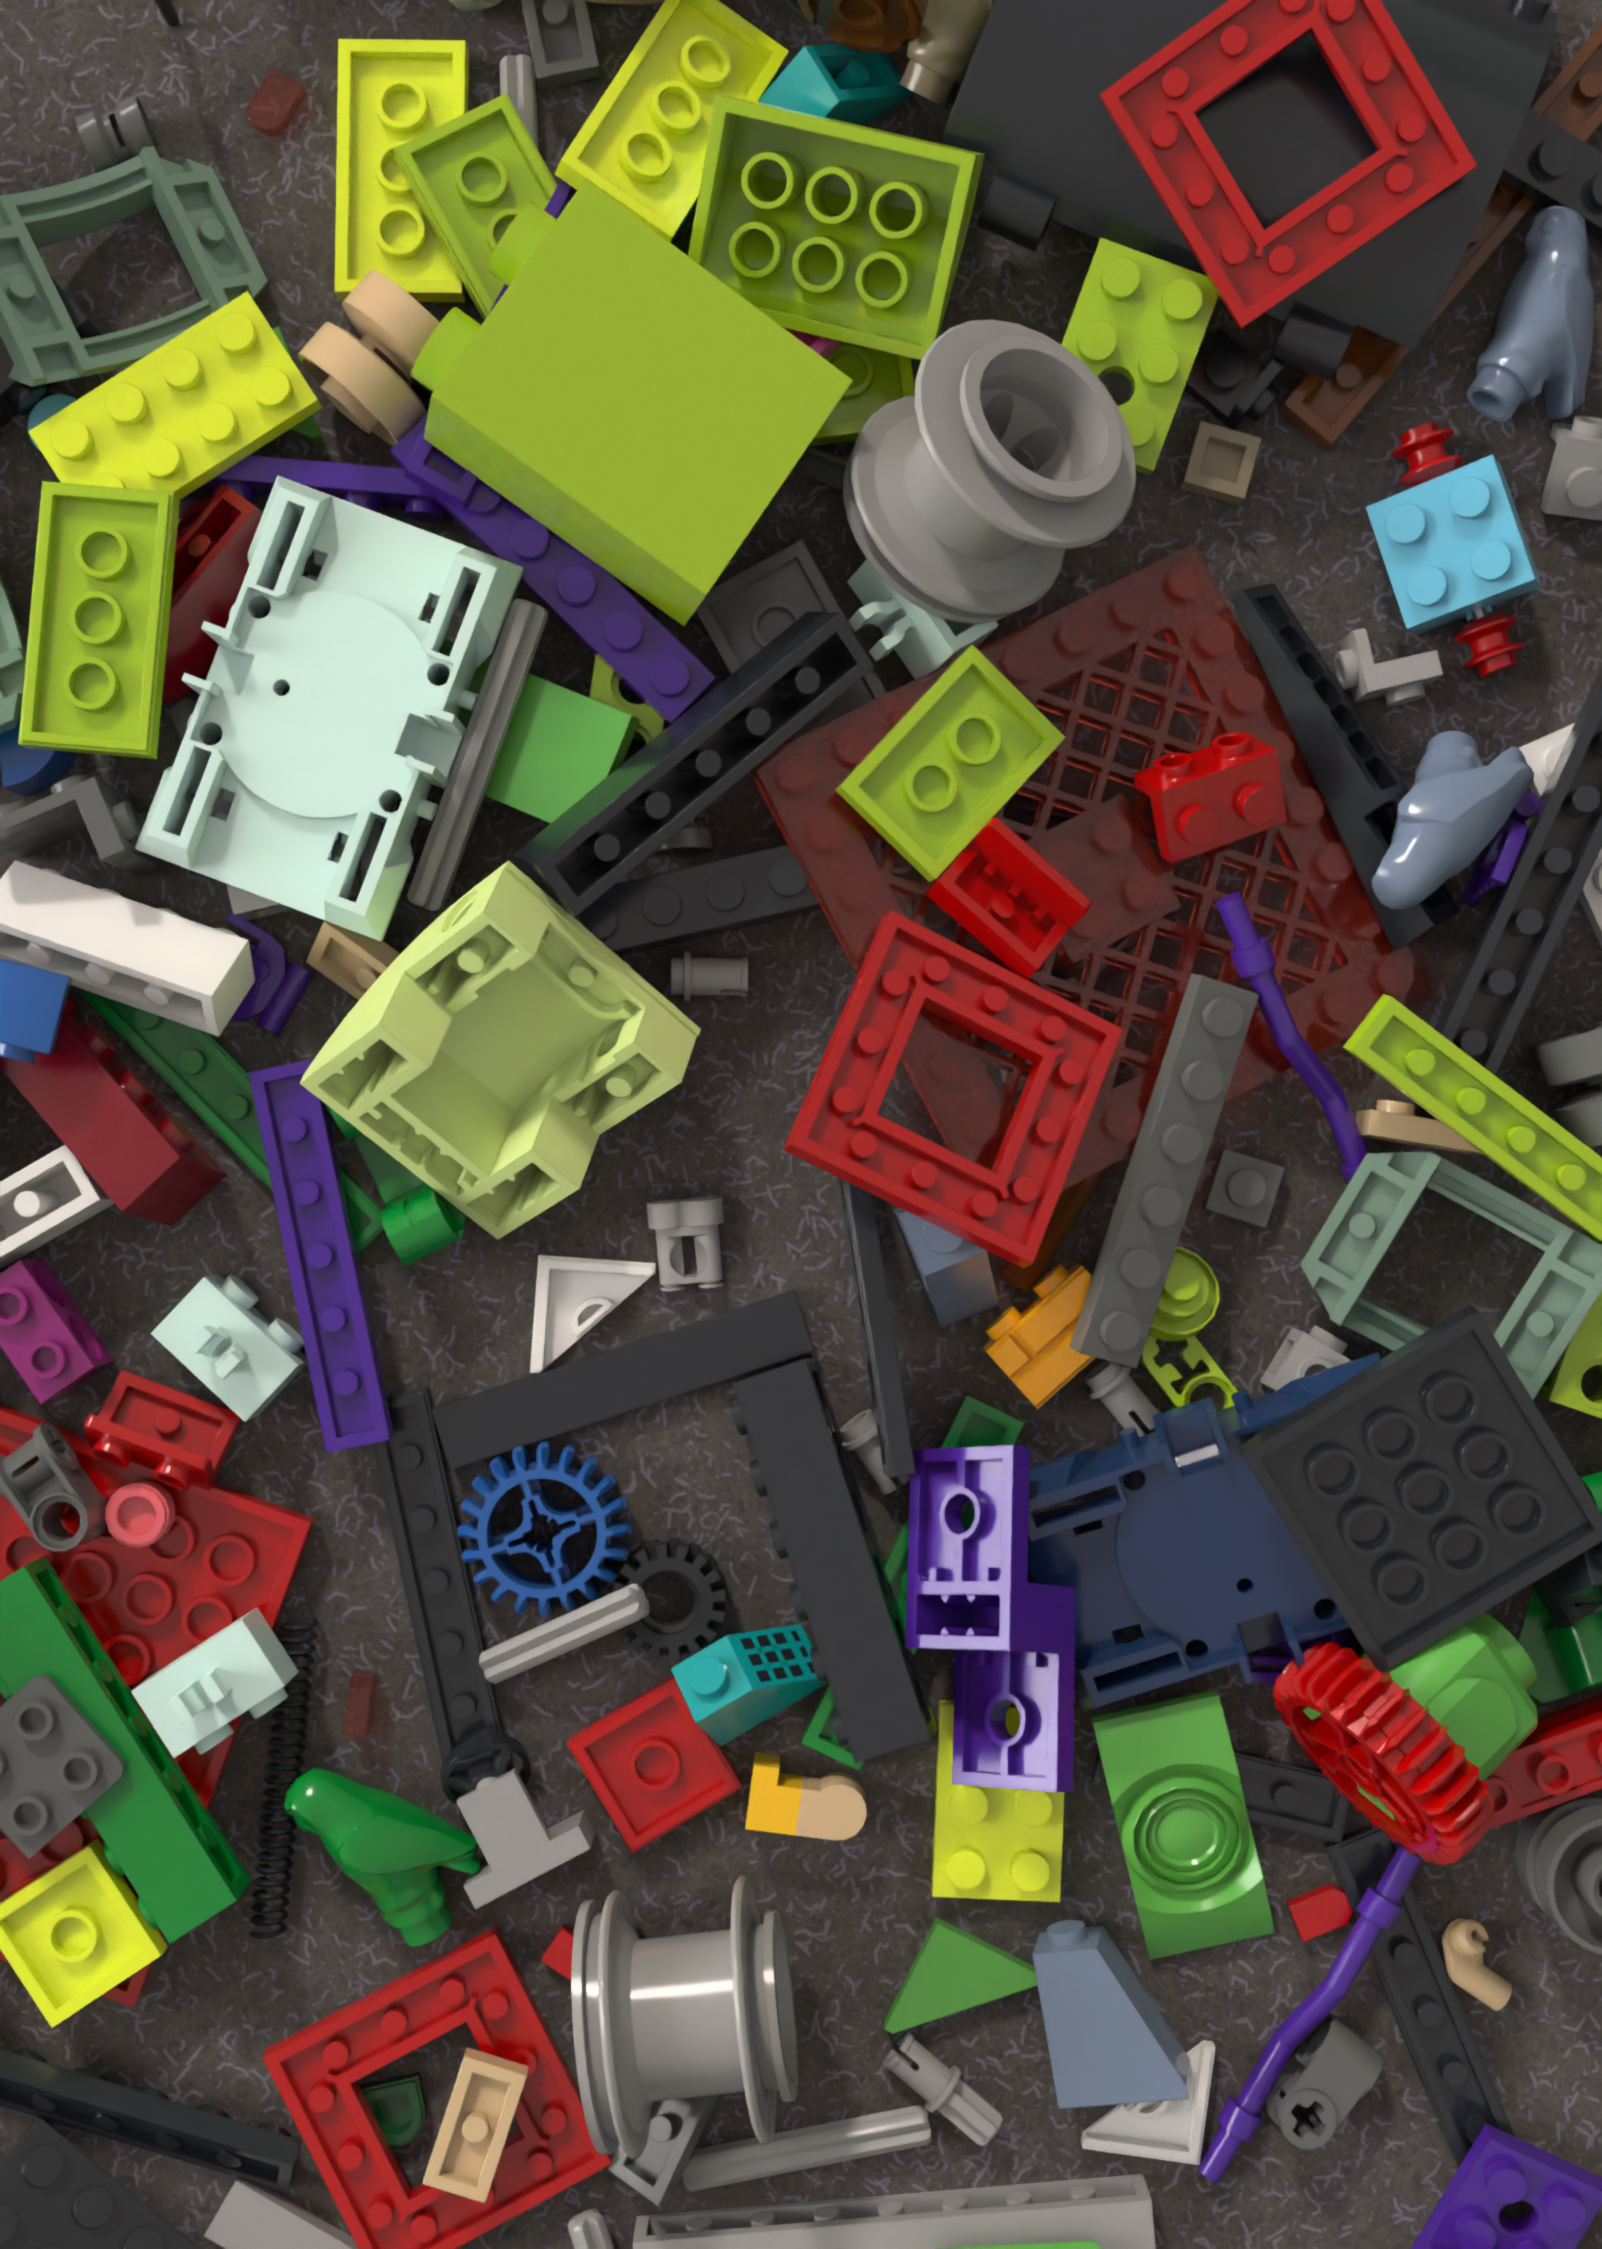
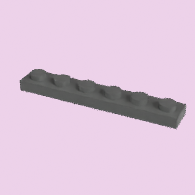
M1191 973L1069 1346L1077 1352L1137 1368L1259 994L1203 975Z

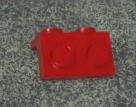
M1232 732L1213 739L1211 742L1212 746L1190 754L1171 753L1161 756L1153 762V767L1134 773L1135 788L1148 795L1151 799L1160 856L1169 863L1174 864L1288 822L1278 750L1250 736L1248 733Z
M992 818L980 830L926 893L930 899L1015 974L1026 980L1041 967L1065 933L1092 906L1091 901L998 818Z
M121 1370L98 1416L89 1414L83 1428L89 1446L93 1447V1454L109 1464L127 1468L133 1462L154 1470V1477L171 1487L189 1490L191 1485H195L210 1491L242 1424V1419L231 1410Z

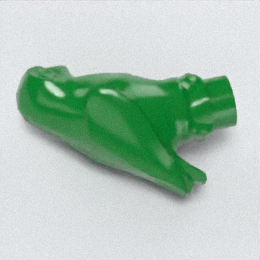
M314 1767L295 1780L286 1793L284 1802L286 1812L294 1817L297 1825L303 1832L316 1833L321 1838L326 1850L345 1875L358 1883L374 1898L376 1905L381 1910L382 1919L392 1927L399 1929L408 1946L424 1945L442 1935L450 1927L453 1918L445 1903V1881L438 1873L437 1867L444 1866L467 1874H475L480 1867V1856L477 1854L479 1845L475 1837L461 1831L428 1809L386 1791L362 1785L334 1772Z

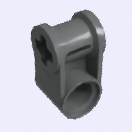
M46 1422L41 1423L33 1430L32 1439L7 1457L0 1455V1492L12 1503L33 1534L34 1539L43 1548L51 1551H67L97 1539L105 1531L107 1526L105 1521L107 1502L78 1462L76 1453L70 1443L54 1426ZM65 1502L72 1504L79 1512L80 1527L76 1534L68 1532L61 1523L60 1511Z
M1329 2013L1307 2041L1303 2040L1291 2055L1264 2103L1266 2112L1274 2123L1280 2127L1281 2132L1292 2145L1307 2150L1322 2147L1332 2138L1336 2129L1357 2101L1365 2096L1373 2087L1382 2070L1383 2057L1336 2016ZM1282 2090L1286 2093L1284 2098L1280 2096ZM1298 2103L1308 2108L1307 2112L1302 2116L1298 2112L1292 2111ZM1316 2119L1320 2122L1318 2128L1313 2124Z

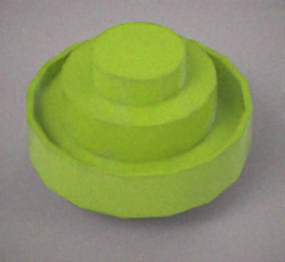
M1180 1246L1176 1247L1148 1335L1162 1341H1182L1197 1335L1215 1316L1220 1301L1219 1283L1211 1267L1197 1253Z

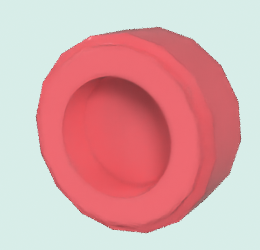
M138 1480L121 1487L111 1496L106 1506L105 1521L109 1532L118 1542L128 1547L142 1548L157 1542L169 1532L175 1520V1505L172 1496L163 1486L153 1481Z

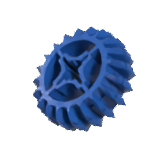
M542 1441L538 1445L536 1462H531V1457L525 1446L515 1447L512 1451L515 1469H512L503 1458L496 1457L489 1465L491 1472L498 1482L496 1483L491 1478L483 1475H478L472 1482L475 1491L484 1497L485 1500L474 1497L466 1498L462 1502L461 1510L470 1516L478 1518V1521L465 1522L458 1527L459 1537L478 1540V1544L470 1546L461 1554L463 1562L472 1563L480 1559L484 1561L485 1566L475 1574L473 1581L479 1586L485 1584L493 1576L500 1583L491 1596L494 1602L500 1603L506 1597L509 1590L519 1594L514 1604V1611L516 1613L524 1614L531 1598L539 1599L538 1610L540 1616L550 1617L554 1608V1597H559L564 1610L570 1613L578 1608L576 1589L591 1602L597 1600L601 1591L593 1576L611 1584L614 1583L618 1576L616 1568L605 1558L618 1561L626 1560L629 1548L621 1542L612 1540V1537H622L630 1534L632 1531L631 1521L612 1519V1514L627 1508L629 1504L626 1495H618L608 1500L606 1499L604 1493L615 1485L617 1477L614 1473H609L596 1483L590 1477L599 1463V1459L596 1456L591 1455L587 1458L581 1470L572 1466L571 1464L576 1455V1447L574 1445L568 1444L565 1446L559 1462L552 1461V1446L549 1441ZM539 1479H551L567 1484L575 1489L588 1504L583 1506L578 1504L570 1507L557 1505L550 1499L546 1488L541 1486ZM520 1484L524 1496L521 1500L524 1513L523 1521L517 1526L511 1527L507 1532L495 1535L494 1521L498 1504L509 1489ZM538 1514L547 1515V1523L552 1518L559 1525L565 1523L554 1535L552 1545L551 1543H542L543 1536L539 1540L535 1539L532 1534L524 1536L538 1521ZM596 1522L597 1541L594 1553L581 1568L571 1573L567 1563L569 1555L566 1548V1539L570 1535L581 1531L583 1526ZM508 1552L509 1555L526 1552L534 1555L542 1564L544 1572H550L552 1579L537 1578L521 1572L503 1554Z

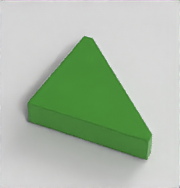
M936 1917L884 2020V2030L894 2034L1038 1986L1035 1967Z

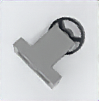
M501 1734L481 1735L459 1744L446 1756L440 1769V1779L444 1794L451 1802L459 1806L487 1860L480 1864L479 1870L475 1874L468 1875L463 1886L475 1909L591 1849L596 1833L584 1810L548 1829L546 1828L525 1788L531 1775V1763L528 1752L521 1742ZM499 1748L492 1758H483L474 1762L467 1771L451 1772L456 1764L466 1756L484 1749ZM511 1752L517 1754L523 1761L519 1773L516 1768L507 1773L505 1771ZM453 1787L469 1791V1793H462Z

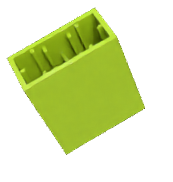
M585 179L557 219L533 201H529L511 222L487 265V271L506 284L508 289L483 324L480 325L459 308L454 307L445 315L427 340L411 371V376L433 392L430 398L423 438L682 626H685L853 380Z

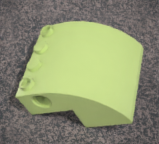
M508 860L444 911L390 964L343 1019L304 1073L300 1084L498 1240L580 1189L599 1135L682 1082L696 1038L699 1036L701 1029L586 929L581 922L568 914L563 907L537 886L532 879Z

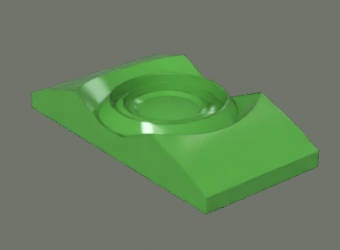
M1217 1689L1091 1717L1149 1959H1157L1275 1933L1264 1877L1245 1805L1240 1775Z

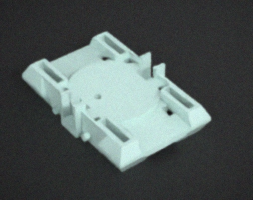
M277 475L247 553L250 565L236 602L230 609L226 628L206 621L203 622L201 627L205 633L219 644L207 678L203 680L185 672L182 677V681L200 694L193 713L188 719L187 730L174 764L164 770L135 849L382 942L414 860L410 841L419 817L432 821L437 811L438 805L426 800L432 784L443 789L446 788L466 732V728L457 718L462 707L473 711L478 694L468 691L474 672L493 652L524 569L519 565ZM313 551L315 552L314 564L322 567L318 578L311 575L307 577L302 576L306 561ZM286 558L282 567L280 560ZM470 583L475 585L476 588L450 656L439 653V650L466 585ZM431 601V608L435 609L432 619L420 620L424 606H429ZM449 676L447 683L437 686L441 678ZM286 688H290L289 692L282 696L283 691ZM222 735L221 740L215 744L217 738ZM223 789V799L232 803L229 814L218 812L213 817L214 802L220 790ZM196 793L194 800L192 801L190 795ZM402 799L399 809L390 813L391 805L396 800ZM375 818L385 823V827L356 902L348 900V896L359 867L360 857L366 847ZM342 834L341 844L345 845L342 856H335L332 860L331 852L333 845L338 840L339 835Z

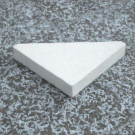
M538 1255L530 1373L542 1372L655 1274L657 1263Z
M1203 2040L1187 2052L1192 2067L1189 2099L1119 2104L1082 2132V2149L1200 2165L1216 2049L1213 2041Z

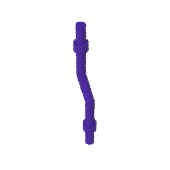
M1241 893L1229 894L1219 899L1216 905L1235 947L1230 951V955L1240 978H1248L1253 992L1259 994L1257 1001L1277 1048L1319 1100L1345 1161L1340 1168L1347 1184H1349L1364 1157L1369 1153L1341 1086L1297 1029L1272 969L1277 962L1267 938L1258 936Z
M1403 1845L1399 1846L1377 1887L1369 1886L1356 1908L1361 1915L1325 1979L1274 2031L1237 2098L1230 2096L1217 2118L1221 2126L1203 2156L1200 2165L1197 2167L1200 2173L1209 2180L1220 2183L1242 2142H1250L1263 2120L1259 2112L1294 2050L1346 1997L1384 1929L1391 1931L1403 1910V1906L1399 1904V1901L1423 1861L1418 1854H1410Z

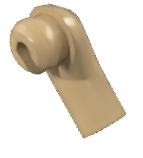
M1456 1919L1447 1926L1442 1936L1444 1962L1448 1976L1460 1988L1494 2011H1498L1509 2001L1513 1989L1512 1984L1484 1965L1483 1953L1485 1952V1947L1482 1945V1942L1489 1941L1485 1927L1473 1919Z

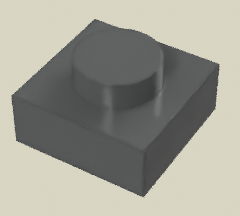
M1221 1148L1202 1209L1266 1228L1285 1167Z

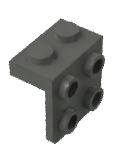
M88 775L72 776L54 784L51 787L53 795L29 804L28 801H17L0 807V850L23 858L88 830L100 860L137 876L162 867L159 858L135 849L148 812L139 813L132 796L96 777L89 778Z
M40 1674L31 1679L0 1707V1828L24 1855L30 1859L118 1781L127 1769L123 1756L61 1686L47 1674Z

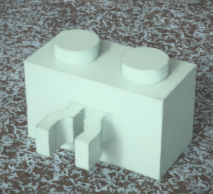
M867 559L847 581L864 605L848 620L854 631L859 630L866 624H873L879 627L883 632V638L869 650L875 661H878L894 649L920 686L946 671L969 646L973 644L977 648L999 626L996 621L980 624L962 623L932 615L910 603L890 587Z
M219 1274L205 1276L151 1334L246 1422L259 1416L308 1363L307 1357L300 1351L304 1346V1341L283 1320L276 1318L270 1323L253 1307L259 1300L257 1295L236 1276L230 1274L225 1280Z
M256 1607L148 1677L133 1689L131 1693L173 1758L193 1745L199 1755H201L234 1732L229 1722L249 1710L254 1719L284 1701L288 1694L283 1687L299 1671L258 1607Z

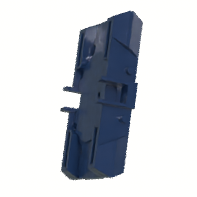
M1378 1352L1290 1381L1276 1392L1252 1400L1248 1390L1238 1391L1231 1396L1234 1406L1216 1411L1213 1400L1209 1397L1153 1416L1156 1432L1139 1437L1135 1427L1127 1428L1119 1433L1122 1441L1120 1444L1101 1450L1079 1451L1029 1468L1028 1570L1033 1583L1076 1587L1074 1691L1082 1713L1162 1689L1163 1686L1239 1663L1246 1685L1254 1683L1247 1653L1287 1641L1300 1668L1305 1662L1300 1643L1350 1628L1237 1447L1381 1360ZM1114 1484L1118 1490L1088 1499L1077 1505H1066L1041 1513L1038 1511V1509ZM1100 1520L1099 1526L1083 1531L1081 1525ZM1134 1625L1135 1630L1142 1631L1144 1635L1129 1643L1116 1642L1123 1635L1122 1628Z

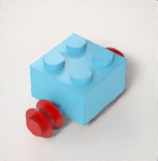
M1430 422L1403 433L1399 437L1401 446L1391 453L1392 459L1407 460L1410 471L1400 480V484L1410 489L1366 507L1407 630L1420 634L1466 616L1469 623L1461 628L1453 641L1455 644L1470 646L1473 657L1463 666V670L1477 668L1480 678L1516 666L1518 662L1515 654L1526 648L1525 643L1510 642L1507 630L1517 621V617L1501 612L1493 613L1491 606L1540 588L1542 584L1501 464L1492 454L1459 468L1463 462L1462 456L1447 455L1444 444L1454 435L1453 429L1439 430L1436 422Z

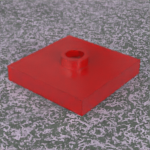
M674 1675L569 1737L566 1743L632 1853H635L743 1787V1780L723 1747L695 1723Z

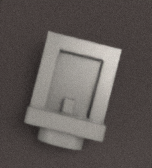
M1580 415L1574 417L1573 424L1554 422L1550 437L1556 442V448L1543 491L1541 509L1546 514L1602 521V418Z
M1365 628L1353 630L1341 640V651H1337L1334 656L1337 680L1343 689H1351L1354 703L1384 696L1387 706L1409 703L1425 697L1424 687L1429 686L1443 675L1437 650L1374 664Z

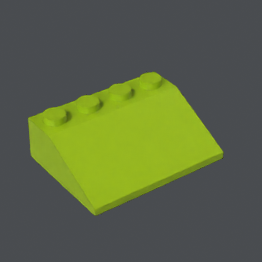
M716 95L688 256L783 328L921 360L933 341L940 334L968 231L985 154L734 96Z

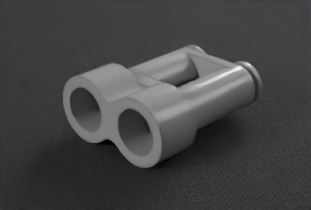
M722 1196L647 1202L649 1229H655L659 1279L660 1285H663L660 1287V1290L666 1292L686 1289L685 1284L699 1283L698 1288L723 1286V1281H720L723 1279L718 1226V1224L725 1222ZM683 1236H694L697 1274H684L681 1239Z

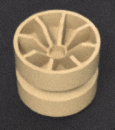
M370 270L342 302L350 322L363 336L361 340L345 329L325 322L297 356L308 372L321 385L319 387L320 391L344 416L364 432L370 434L372 431L388 445L394 447L428 413L424 404L410 386L414 384L430 396L433 392L411 376V371L421 350L440 322L395 282L375 270Z

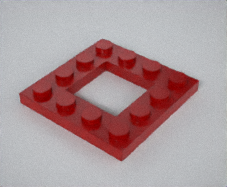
M1229 0L1100 93L1102 104L1240 330L1478 166L1381 0ZM1309 33L1378 151L1264 230L1195 114Z
M890 910L882 918L783 1151L1011 1263L1025 1268L1034 1263L1123 1029ZM922 1007L1033 1063L991 1171L877 1114Z
M497 1926L270 2046L262 2057L359 2249H456L612 2164V2154L600 2155L595 2150L586 2125L579 2087ZM466 2022L481 2052L529 2066L527 2078L514 2114L521 2131L506 2138L485 2203L424 2184L411 2190L357 2083V2080Z

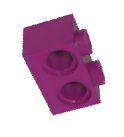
M43 1257L19 1260L0 1273V1347L40 1404L64 1397L115 1361Z

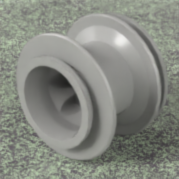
M994 319L974 320L948 329L933 341L921 359L915 379V395L905 396L886 403L869 417L859 432L854 449L847 461L843 478V499L847 520L858 546L871 566L890 587L910 603L932 615L954 622L987 623L1001 620L1036 603L1054 584L1061 571L1066 549L1093 544L1108 536L1122 523L1132 505L1136 488V457L1130 433L1115 401L1103 383L1072 352L1043 333L1017 323Z
M739 1876L734 1883L732 1892L731 1929L639 1939L630 1903L621 1891L613 1890L606 1898L604 1907L599 1900H584L576 1916L573 1935L571 1970L572 2022L580 2097L586 2125L595 2150L600 2155L612 2154L616 2152L620 2144L628 2157L631 2159L639 2158L647 2144L652 2102L745 2092L749 2116L756 2138L762 2145L769 2144L775 2132L777 2091H779L783 2102H790L796 2100L798 2089V2050L794 1996L786 1938L779 1912L777 1910L766 1911L764 1921L761 1923L758 1904L751 1882L745 1876Z

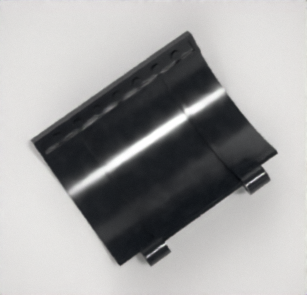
M995 0L941 141L956 148L985 154L984 160L1000 167L984 201L977 221V227L1036 252L1051 219H1054L1099 240L1101 237L1207 276L1102 104L1100 93L1229 0ZM1381 0L1478 166L1268 310L1266 314L1284 321L1271 350L1270 357L1329 382L1344 355L1356 325L1416 351L1485 212L1536 94L1551 52L1556 31L1557 13L1549 10L1552 4L1550 0ZM1309 33L1195 114L1264 230L1378 151Z

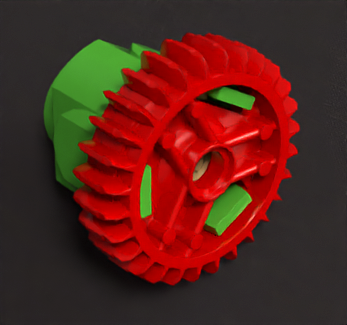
M1487 1612L1480 1614L1386 1672H1380L1376 1669L1364 1650L1357 1655L1352 1648H1342L1338 1643L1321 1641L1308 1647L1303 1652L1305 1662L1300 1668L1297 1665L1296 1659H1293L1283 1669V1673L1275 1679V1686L1273 1687L1276 1708L1282 1713V1722L1292 1729V1739L1302 1745L1305 1749V1757L1311 1759L1321 1770V1775L1327 1777L1337 1788V1794H1343L1354 1805L1356 1812H1362L1371 1821L1375 1829L1381 1828L1385 1831L1393 1843L1401 1842L1410 1854H1419L1426 1862H1435L1436 1865L1455 1864L1483 1838V1835L1491 1827L1490 1825L1495 1821L1494 1800L1489 1796V1787L1484 1781L1537 1728V1708L1527 1693L1537 1682V1672L1529 1655L1515 1637Z

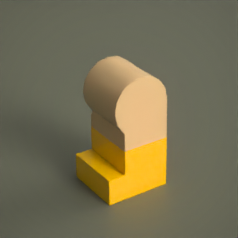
M755 1752L745 1829L836 1841L847 1840L855 1836L864 1826L867 1817L865 1791L861 1783L854 1776L842 1771L830 1772L821 1778L779 1773L780 1755Z

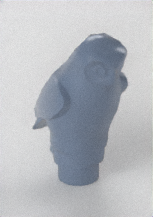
M1550 206L1534 215V224L1525 238V259L1515 272L1500 305L1494 336L1485 352L1479 356L1476 369L1477 377L1467 390V398L1471 405L1490 419L1496 421L1509 420L1519 405L1540 394L1542 387L1546 415L1550 419L1568 417L1573 413V409H1578L1585 402V387L1593 344L1594 290L1589 274V247L1585 219L1575 210L1565 206Z
M1442 732L1428 742L1426 753L1415 770V784L1398 804V814L1391 846L1388 848L1371 881L1375 895L1384 906L1391 909L1404 910L1424 901L1447 879L1469 866L1490 843L1511 815L1523 793L1533 782L1534 772L1527 764L1525 756L1520 749L1510 747L1496 757L1488 766H1484L1478 755L1476 741L1464 732Z

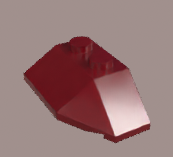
M224 483L212 491L209 499L194 504L178 516L162 704L183 700L192 689L182 681L184 672L201 679L207 674L219 644L205 633L201 627L203 622L206 621L226 628L230 609L236 602L250 565L247 553L263 512Z

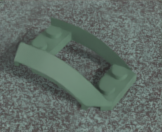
M154 146L142 147L138 156L77 180L42 189L0 196V336L14 363L8 378L31 387L91 376L131 366L246 291L254 300L268 282L214 169L187 158L183 166L160 158ZM156 205L202 301L148 323L100 336L80 339L37 248L94 232Z
M1431 1151L1367 1153L1300 1264L1313 1289H1316L1330 1316L1329 1319L1340 1326L1344 1325L1374 1340L1392 1351L1399 1349L1431 1329L1363 1293V1290L1427 1186L1545 1251L1494 1333L1495 1339L1530 1397L1534 1400L1602 1291V1245L1516 1196Z

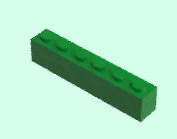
M44 1555L0 1581V1692L4 1699L8 1701L37 1675H50L123 1756L127 1764L125 1774L88 1806L80 1816L86 1820L91 1819L104 1840L103 1850L107 1861L118 1874H126L138 1893V1905L145 1921L153 1929L161 1930L169 1944H171L236 1902L252 1880L131 1693V1689L47 1557Z

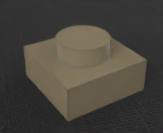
M1200 421L1196 428L1179 489L1240 506L1247 493L1262 438Z

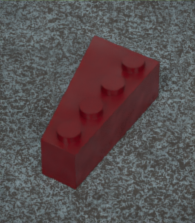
M68 993L54 1052L52 1054L37 1052L35 1063L0 1056V1069L122 1212L173 1226L224 1179L227 1174L196 1142L192 1134L156 1099L157 1095L148 1083L137 1073L128 1069L115 1055L117 1048L111 1040L90 1023L86 1025L73 1011L78 1007V1003Z

